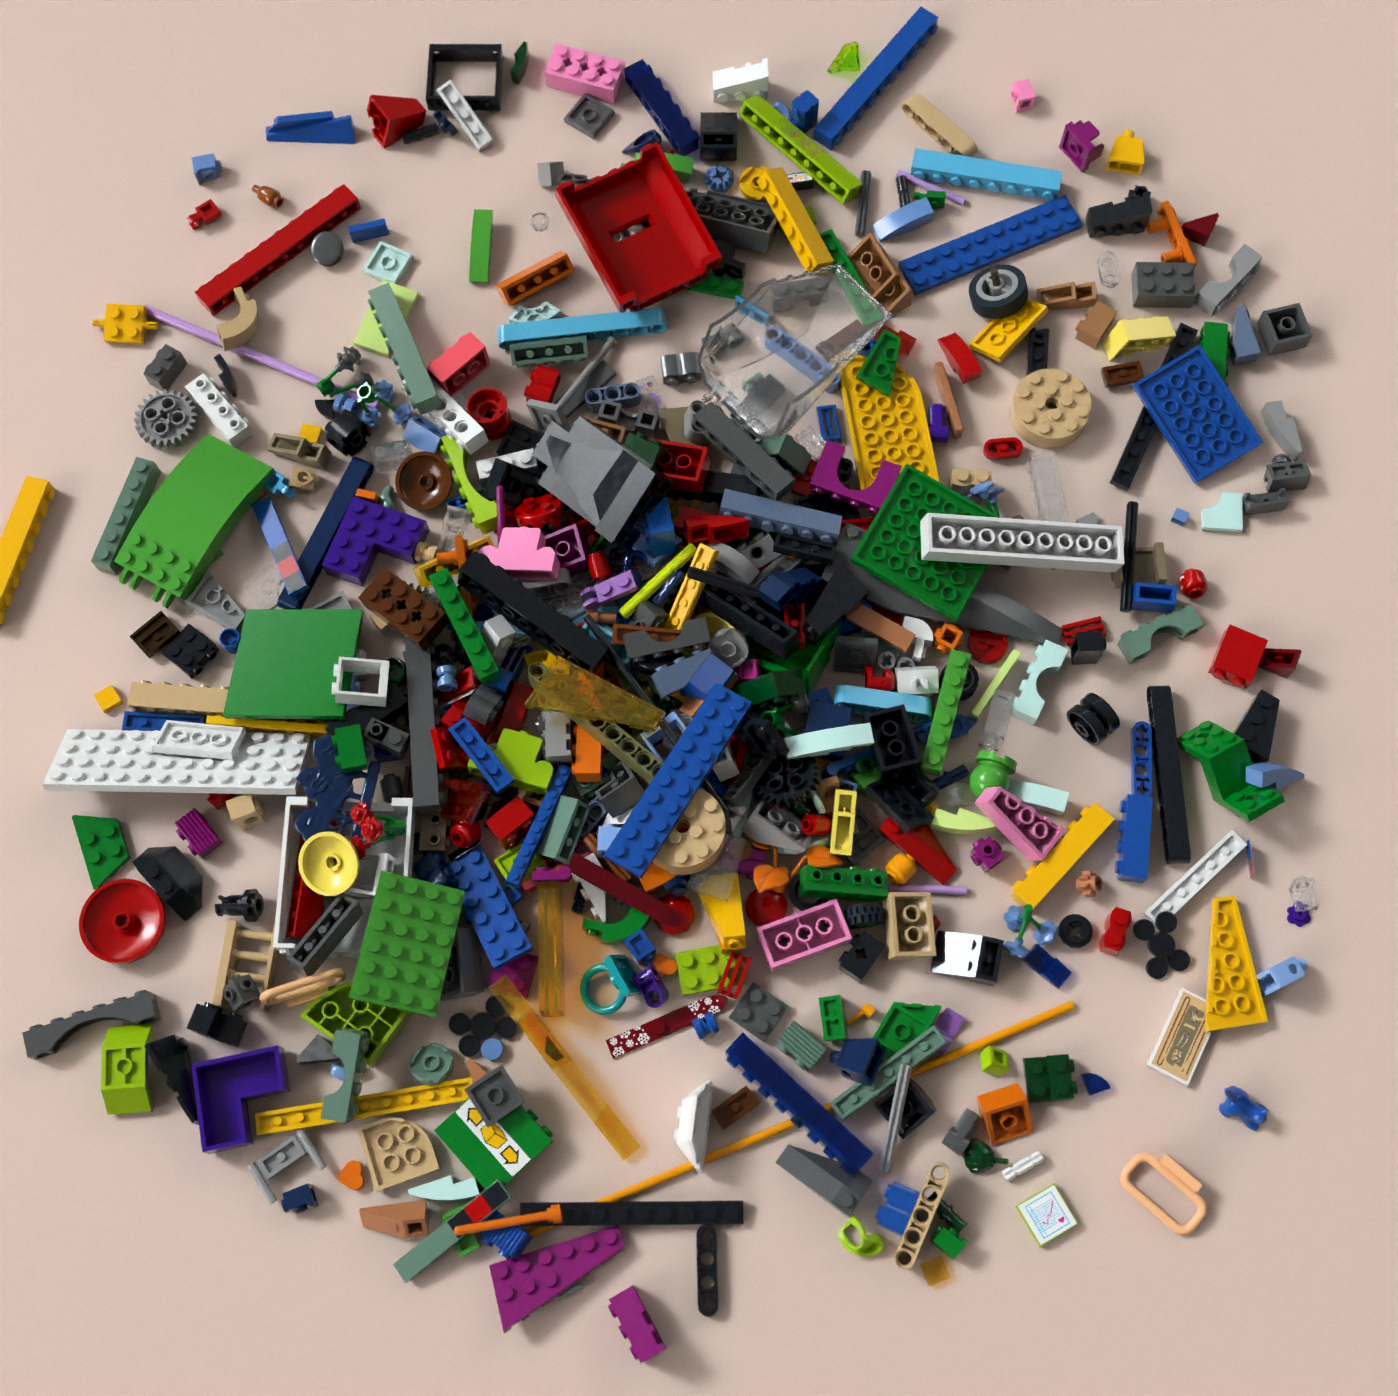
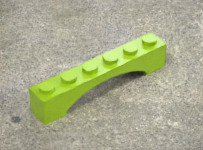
M447 435L441 437L443 445L440 446L444 457H449L446 460L451 471H455V474L452 475L456 485H461L462 487L459 488L462 499H467L468 501L465 505L469 514H474V517L471 519L475 528H480L482 535L497 530V505L495 500L489 501L482 497L468 480L467 464L471 455L466 450L462 451L454 438L451 440Z

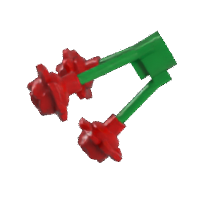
M360 801L359 805L353 806L350 816L354 820V824H358L361 827V835L366 838L363 841L358 835L351 837V843L358 853L359 860L366 857L365 851L371 845L403 835L406 831L405 821L403 819H395L394 816L374 814L373 811H368V804L364 803V801ZM377 819L385 820L386 822L384 823V826H382V824L379 823ZM382 831H384L385 834H387L386 836L379 838V836L382 835Z

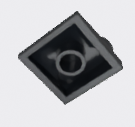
M911 1078L898 1134L902 1140L937 1111L931 1099ZM896 1086L874 1104L888 1122Z

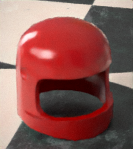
M864 666L865 688L894 692L896 679L891 670L884 669L883 676L876 677L872 674V666Z

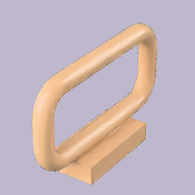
M334 968L264 991L260 994V1001L265 1005L286 1001L288 1009L310 1003L328 992V987L344 981L346 973L341 968Z
M1139 1153L1122 1170L1120 1180L1124 1189L1172 1231L1183 1235L1189 1234L1197 1228L1207 1214L1205 1200L1197 1193L1203 1185L1168 1155L1163 1154L1158 1160L1149 1153ZM1141 1162L1149 1163L1197 1204L1198 1211L1188 1224H1178L1130 1182L1129 1177Z

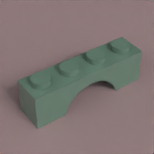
M1190 604L1186 607L1181 605L1175 608L1173 613L1169 615L1164 613L1155 619L1156 621L1152 623L1145 622L1141 624L1138 630L1124 632L1117 645L1128 664L1130 665L1149 654L1151 651V637L1158 633H1171L1182 640L1200 631L1204 623L1193 605Z
M348 1028L335 1030L332 1052L343 1062L345 1078L342 1086L335 1093L324 1096L321 1113L322 1119L347 1123L356 1117L358 1113L357 1096H359L362 1089L360 1078L366 1065L364 1054L369 1046L368 1032Z

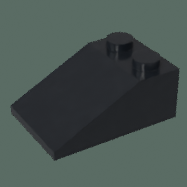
M496 458L482 495L496 501V487L502 485L504 487L505 504L517 508L528 497H540L550 494V492L538 484L541 479L540 474Z

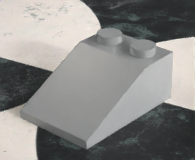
M763 800L758 802L741 828V831L747 837L754 839L758 843L804 853L813 837L803 832L802 820L784 807L779 809L778 804L774 808L771 807L770 803L765 805Z

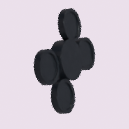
M1163 911L1156 916L1155 925L1161 932L1155 933L1153 923L1146 919H1140L1134 924V936L1142 941L1148 940V949L1155 956L1148 960L1146 964V972L1150 977L1161 979L1167 974L1168 965L1162 958L1168 957L1169 966L1176 971H1183L1188 968L1190 964L1188 953L1180 949L1175 950V941L1171 935L1167 934L1174 931L1177 926V918L1173 913Z
M491 996L485 1005L488 1013H478L473 1016L471 1021L463 1013H456L450 1018L449 1028L454 1034L463 1035L469 1029L473 1034L466 1035L460 1039L458 1047L461 1054L466 1057L475 1056L481 1046L479 1039H488L495 1031L503 1039L512 1038L516 1034L517 1024L514 1019L502 1017L496 1023L493 1018L502 1016L507 1010V1002L502 996Z

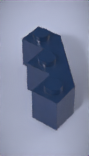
M803 567L771 575L768 580L761 584L759 592L763 601L781 612L789 603L796 608L805 599L814 603L822 594L825 584L821 577Z

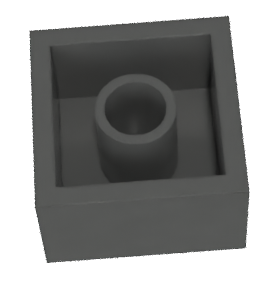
M1300 303L1263 311L1257 321L1269 356L1305 348L1313 336Z

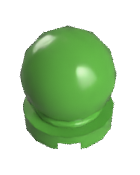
M980 750L975 759L979 766L973 769L969 782V787L974 796L978 799L982 792L989 787L1000 786L1009 791L1011 783L1009 775L1015 774L1017 762L1006 755L1004 759L997 757L994 751Z

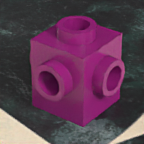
M990 836L985 840L980 838L972 844L974 848L970 852L972 855L970 856L971 860L977 867L980 866L985 873L1001 863L1005 858L1001 852L1000 844L996 840H992Z

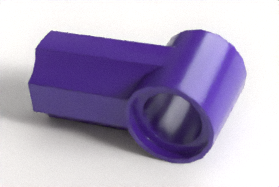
M934 404L929 407L928 428L931 442H948L949 427L946 425V406L942 404Z

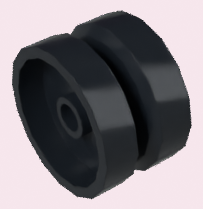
M1088 693L1080 700V705H1074L1066 714L1070 725L1076 733L1094 746L1101 744L1106 739L1107 734H1112L1120 726L1119 717L1114 709L1103 698L1094 693Z

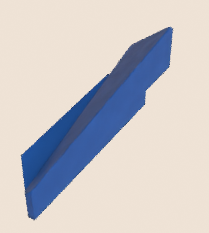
M332 111L277 116L274 119V124L266 127V139L268 142L355 144V128L351 115L334 118Z

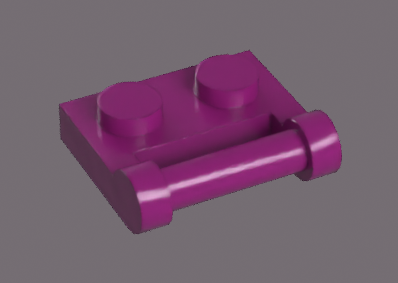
M567 866L560 867L558 871H550L549 867H538L537 871H532V881L534 884L567 883L572 879L571 870Z

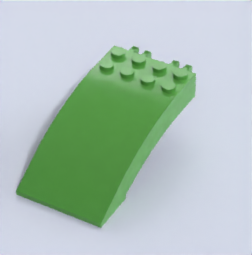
M207 434L168 475L131 529L114 560L115 563L124 567L119 582L125 585L134 572L135 574L131 579L129 588L132 590L137 589L143 578L156 584L157 587L152 596V601L159 602L167 590L168 592L162 602L163 607L168 608L171 606L176 596L187 600L200 583L228 535L254 502L256 503L274 468Z

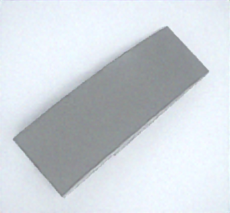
M1282 400L1266 402L1261 410V414L1269 433L1282 451L1293 461H1297L1303 450L1294 417L1286 418Z

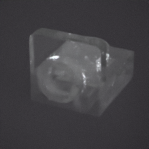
M1298 877L1293 880L1289 891L1296 912L1318 909L1319 904L1313 889L1316 882L1314 877Z

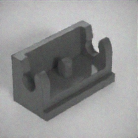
M1306 460L1269 464L1266 466L1264 481H1268L1267 493L1277 492L1281 488H1285L1286 491L1306 489L1311 478Z
M1281 488L1277 492L1254 495L1245 493L1242 496L1244 516L1283 511L1290 502L1289 497L1283 496L1286 489Z

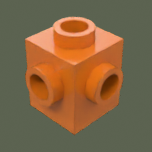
M945 623L942 629L938 627L933 636L935 639L934 646L937 647L936 650L943 654H950L951 649L958 651L963 642L960 639L963 632L953 624ZM948 638L951 643H949V642H947V641H945V640H943V639Z

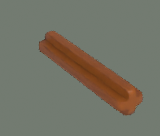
M590 833L584 838L583 842L597 856L598 839ZM599 858L614 875L627 882L631 880L632 875L627 870L606 858Z

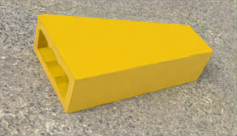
M738 873L701 876L704 883L697 886V894L724 949L737 950L739 948H746Z

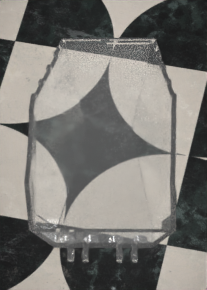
M840 264L821 267L819 271L810 273L809 271H804L802 275H787V278L780 280L773 278L759 285L740 305L709 325L697 358L704 384L710 390L704 394L702 401L706 403L716 396L717 400L713 403L720 407L724 405L735 416L733 419L737 425L740 423L744 425L740 428L743 432L746 431L748 433L750 431L759 439H777L793 428L854 357L891 318L892 314Z

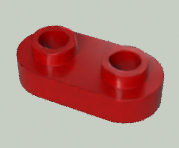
M1015 437L990 439L984 445L983 454L990 460L1016 458L1021 454L1023 444L1021 440Z

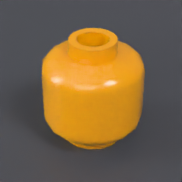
M896 854L885 866L887 878L895 885H905L917 872L916 861L909 854Z

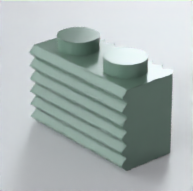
M795 1020L777 1039L778 1049L786 1056L790 1053L796 1059L794 1063L802 1070L807 1068L810 1071L827 1051L824 1045Z

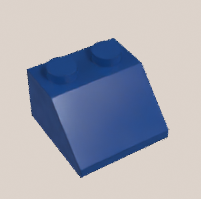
M667 497L662 499L648 515L647 526H644L647 550L651 549L652 557L676 553L674 526Z

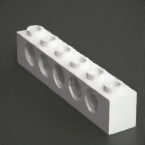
M430 377L442 406L425 414L429 418L433 417L436 425L440 429L443 427L447 436L451 440L454 438L462 451L466 450L470 455L489 442L484 429ZM402 386V390L407 395L404 386Z

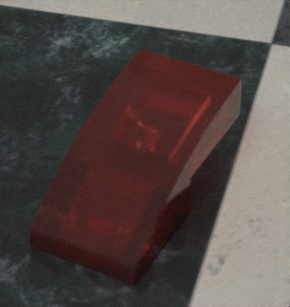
M881 323L873 339L878 340L883 330L886 329L901 338L898 353L908 356L917 339L902 330L896 332Z

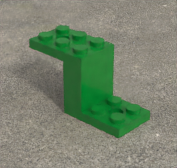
M1209 720L1200 723L1198 727L1184 732L1177 738L1179 748L1200 759L1213 800L1248 822L1285 802L1283 795L1270 787L1260 788L1246 782V767L1252 765L1243 738Z

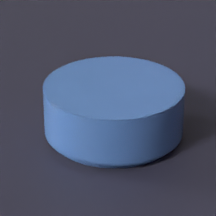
M495 1038L485 1040L481 1046L482 1055L489 1061L498 1060L503 1054V1045Z

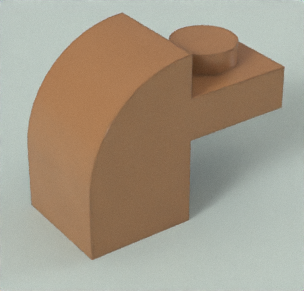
M837 776L824 778L820 781L821 784L817 785V791L827 812L825 815L831 820L833 817L835 789H840Z

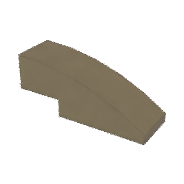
M279 433L273 434L267 450L271 453L320 469L326 468L332 452L323 444L312 443L306 438Z

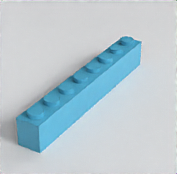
M915 148L911 175L915 178L930 180L935 183H948L954 186L961 185L972 189H986L991 192L998 191L1010 195L1017 194L1049 201L1058 197L1062 171Z

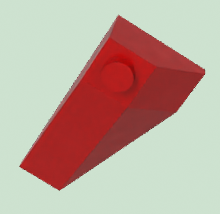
M890 817L880 826L878 831L885 839L905 855L909 854L912 856L918 866L943 886L957 870L928 824L909 834L902 831Z

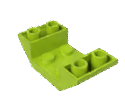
M154 1024L109 1027L102 1044L101 1092L108 1115L153 1111V1089L148 1088V1052L144 1046L153 1042Z

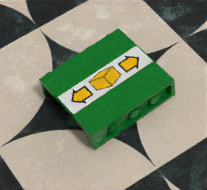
M470 1098L434 1130L484 1189L488 1188L497 1179H500L506 1186L541 1151L554 1142L550 1138L553 1136V1133L545 1125L541 1128L536 1122L538 1117L531 1109L526 1111L521 1105L488 1128Z

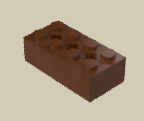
M384 568L358 597L364 607L423 652L450 622L443 610L387 568Z

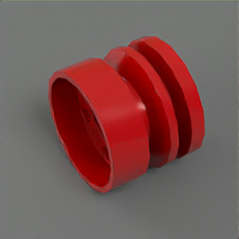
M484 388L474 392L469 397L466 405L467 413L484 429L488 440H496L505 436L512 418L504 395L496 389Z

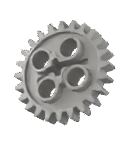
M164 389L163 394H160L157 390L156 396L149 394V400L142 399L145 404L138 405L141 411H135L138 418H135L134 421L137 424L135 428L145 443L149 442L152 447L157 445L159 449L164 444L169 449L170 444L177 447L178 441L184 444V437L190 439L189 432L195 433L193 427L198 426L196 422L199 419L197 415L198 410L188 395H183L181 391L176 394L174 389L168 393Z

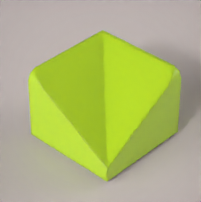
M989 1045L980 1053L982 1072L1001 1077L1009 1071L1006 1051Z

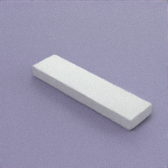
M451 79L436 90L479 152L494 142V139Z

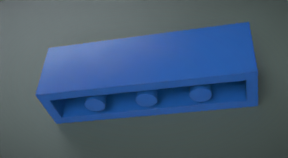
M1127 794L1120 801L1119 812L1122 813V820H1119L1118 832L1121 833V837L1117 841L1116 852L1119 853V861L1115 863V873H1118L1117 880L1144 883L1147 880L1153 797Z

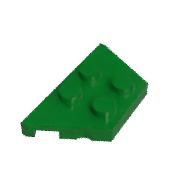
M74 815L72 820L92 887L96 890L109 876L112 877L118 871V868L131 858L120 821L117 818Z
M893 1002L873 1038L879 1040L885 1049L883 1056L885 1061L928 1030L939 1014L941 1006Z

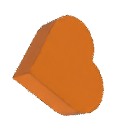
M658 952L652 964L658 970L661 979L665 975H674L677 972L676 962Z
M355 1160L349 1161L336 1179L349 1189H361L364 1185V1177L361 1175L363 1171L362 1164Z

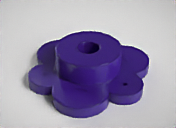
M1300 902L1294 903L1292 907L1287 909L1289 914L1287 921L1291 924L1295 923L1297 927L1308 924L1311 921V917L1308 914L1310 912L1309 908L1303 907Z

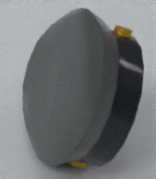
M327 231L317 234L311 242L310 252L312 258L323 266L330 267L336 265L341 257H343V244L339 236Z

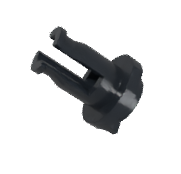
M489 783L481 784L479 791L483 798L474 820L477 823L479 820L482 821L489 805L492 808L486 821L501 809L502 804H508L512 799L509 789L506 788L497 794Z
M246 889L243 895H230L227 897L219 895L218 899L221 900L222 904H215L217 916H243L247 922H256L264 909L263 897L257 889Z

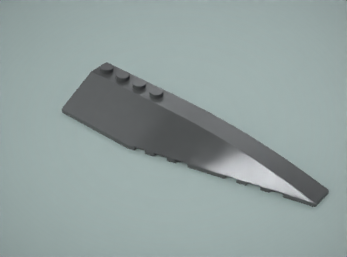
M846 522L836 543L837 548L833 564H827L821 576L824 582L828 583L837 566L841 564L870 591L866 601L900 615L901 613H906L915 618L925 617L938 623L939 621H944L957 627L981 632L983 630L991 631L995 635H1010L1014 639H1029L1030 642L1044 644L1045 640L1058 644L1063 632L1062 628L981 582H978L956 622L952 621L852 563L850 559L867 531Z

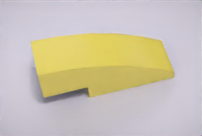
M835 789L830 854L851 856L857 791Z

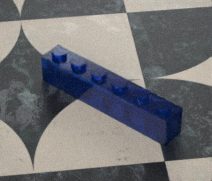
M641 59L624 68L625 81L677 155L686 156L698 150L700 140L698 132L692 129L689 119L682 115L679 105L677 103L674 104L669 91H665L661 80L653 74L651 66Z

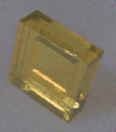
M942 1256L920 1264L928 1286L950 1278Z

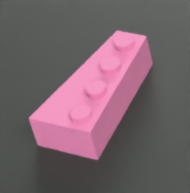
M1000 786L986 788L975 801L977 807L1028 861L1043 860L1066 830L1062 826L1053 823L1048 817L1036 812V809L1025 805L1019 798Z

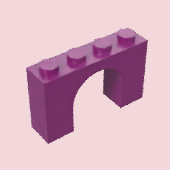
M827 440L810 481V489L815 494L829 495L835 501L842 502L843 500L849 502L854 508L860 509L863 507L869 509L870 513L877 515L901 474L902 466L882 460L877 476L869 487L863 490L848 489L841 484L837 476L846 453L845 446Z

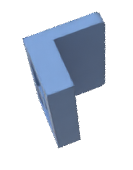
M421 415L409 418L402 438L421 451L436 454L439 444L443 443L441 437L447 434L442 428L440 429Z

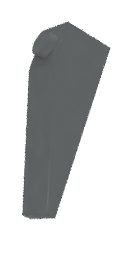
M789 1144L775 1162L845 1217L850 1216L873 1181L853 1166Z

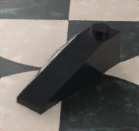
M173 1034L146 1044L144 1047L158 1071L161 1070L168 1076L166 1078L168 1087L174 1093L178 1092L177 1101L191 1123L199 1125L190 1054L187 1051L189 1048L187 1041L184 1037L180 1038Z

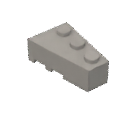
M545 703V710L542 711V722L545 723V730L542 731L543 742H545L543 759L549 762L553 768H559L560 764L572 767V762H574L572 752V720L552 703Z

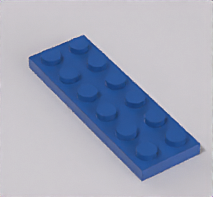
M481 845L447 863V866L455 872L457 883L454 885V888L465 891L462 905L495 971L533 951L534 949Z

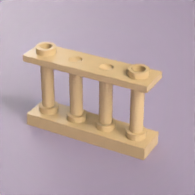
M228 920L213 998L214 1005L221 1009L227 1008V1003L229 1004V1002L226 1000L222 989L229 983L228 980L235 975L244 976L250 974L254 982L264 983L262 993L273 988L279 951L273 948L275 925L273 932L243 930L240 923ZM242 938L271 941L269 953L239 951L238 942ZM242 959L267 962L266 973L264 975L236 972L234 969L235 961ZM260 998L254 1003L260 1004L259 1010L264 1013H269V1008L273 1006L263 1004Z

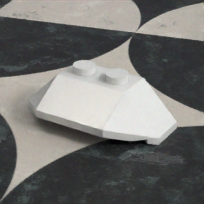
M710 1080L705 1081L682 1100V1106H679L677 1110V1120H680V1124L674 1133V1141L677 1142L680 1150L697 1172L702 1174L714 1087Z

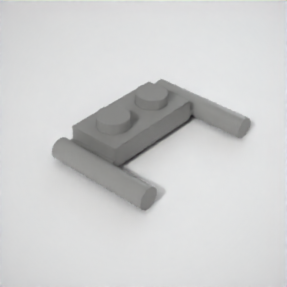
M301 1129L297 1134L247 1167L270 1205L275 1203L277 1198L268 1185L267 1180L281 1173L307 1155V1153H309L319 1171L327 1166L305 1129Z

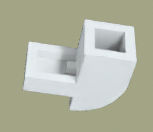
M904 616L902 627L916 634L911 644H915L912 660L914 664L919 665L921 658L925 659L927 647L931 648L933 633L930 626L923 620Z

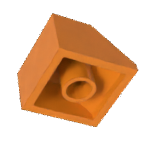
M1018 1083L977 1096L980 1115L992 1146L1033 1133L1028 1100Z

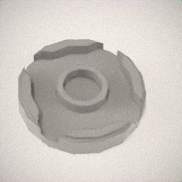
M723 628L711 636V641L708 643V649L711 648L712 650L710 653L731 669L740 666L746 660L749 653V643L746 636L739 630Z

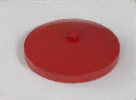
M117 879L100 886L88 897L79 917V932L85 947L97 958L112 964L132 963L148 955L160 942L166 927V910L162 899L150 886L134 879Z

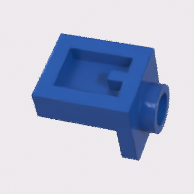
M641 928L623 940L638 964L642 962L647 964L655 958L656 949Z

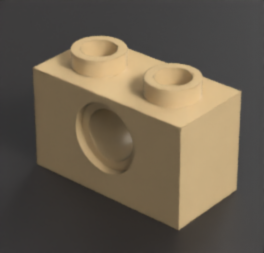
M243 794L225 801L231 820L241 830L266 822L264 815L267 812L264 804L260 803L258 797H254L252 794Z

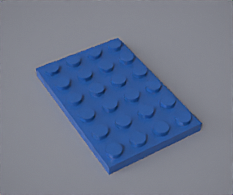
M1200 344L1132 385L1194 484L1263 443Z

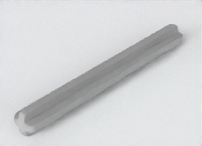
M901 1064L879 1166V1171L883 1173H890L912 1071V1066L908 1064Z

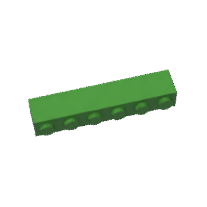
M951 649L922 758L923 762L920 770L924 773L940 776L971 658L969 653Z

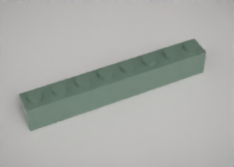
M389 282L369 290L368 293L371 299L368 300L372 311L376 310V313L373 315L377 324H382L379 329L383 338H388L385 343L389 352L393 351L394 353L391 357L395 366L399 365L400 369H397L401 380L405 379L406 381L403 386L407 395H412L409 400L413 409L417 408L420 415H423L441 407L440 399Z

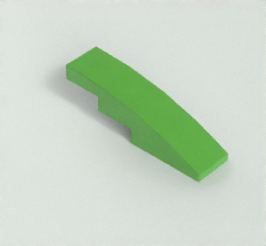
M474 209L470 249V283H489L493 210Z

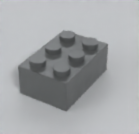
M1136 262L1131 274L1133 307H1191L1196 297L1194 263Z

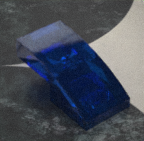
M1034 944L1029 950V954L1022 959L1030 968L1057 989L1061 987L1072 973L1057 958H1053L1039 944Z

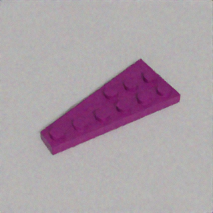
M619 1225L520 1255L518 1260L510 1258L509 1260L489 1265L504 1333L512 1329L511 1327L519 1321L528 1318L529 1314L536 1309L545 1306L572 1287V1284L580 1278L589 1275V1272L597 1266L603 1265L623 1251L625 1247Z

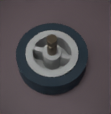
M994 265L976 274L969 285V296L974 311L988 319H1001L1018 312L1028 299V288L1023 272L1011 265Z

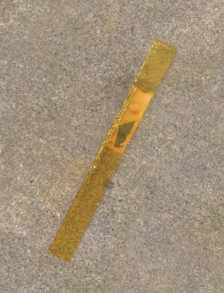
M505 974L492 984L489 989L622 1160L627 1159L641 1147L507 975Z

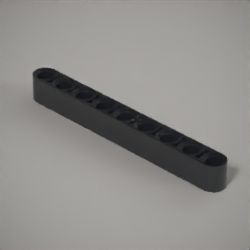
M1169 685L1148 686L1147 704L1152 730V748L1165 860L1167 864L1190 863L1191 851L1171 687Z

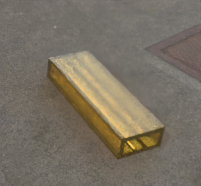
M548 880V882H537L539 1011L543 1017L565 1016L562 888L559 881Z

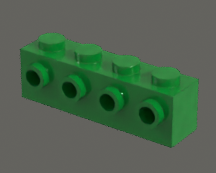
M807 864L800 870V896L881 903L888 897L887 872H881L876 868L860 870L859 867L840 868V866L818 868Z

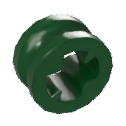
M867 755L858 757L854 763V768L860 775L872 773L876 766L875 760ZM862 762H867V769H863L864 764Z

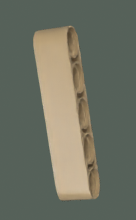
M915 93L902 104L904 113L949 154L972 157L977 153L976 144L921 94Z
M935 1162L930 1167L906 1229L898 1244L894 1259L896 1265L901 1269H909L915 1263L948 1183L950 1171L944 1162ZM937 1167L944 1168L946 1171L945 1177L942 1179L936 1178L933 1174L934 1169ZM928 1188H933L937 1191L938 1195L935 1199L930 1200L926 1198L924 1193ZM920 1209L926 1210L929 1214V1217L924 1221L916 1217V1212ZM913 1230L920 1234L919 1240L915 1242L910 1241L907 1237V1234ZM901 1252H908L911 1255V1260L904 1263L900 1261L898 1256Z

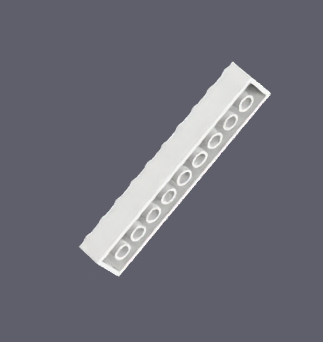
M927 513L920 521L921 560L1116 572L1125 564L1122 526Z

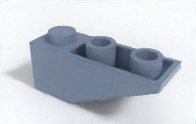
M1240 303L1235 313L1228 346L1233 366L1256 362L1261 353V345L1256 340L1255 328L1251 326L1249 311L1245 309L1244 303Z
M703 648L692 652L693 656L687 659L685 656L674 660V664L669 667L667 664L656 668V672L651 677L661 698H665L683 689L710 654L711 648L705 651Z

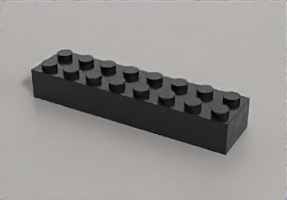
M474 551L460 567L457 584L496 613L502 614L507 621L585 679L589 680L603 663L608 649L601 640H595L585 628L576 626L570 617L560 614L551 603H545L535 591H529L525 588L519 579L510 577L506 574L504 568L490 562V559L485 554H479L477 551Z

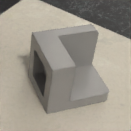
M563 161L537 163L539 186H556L557 178L562 172L564 173Z

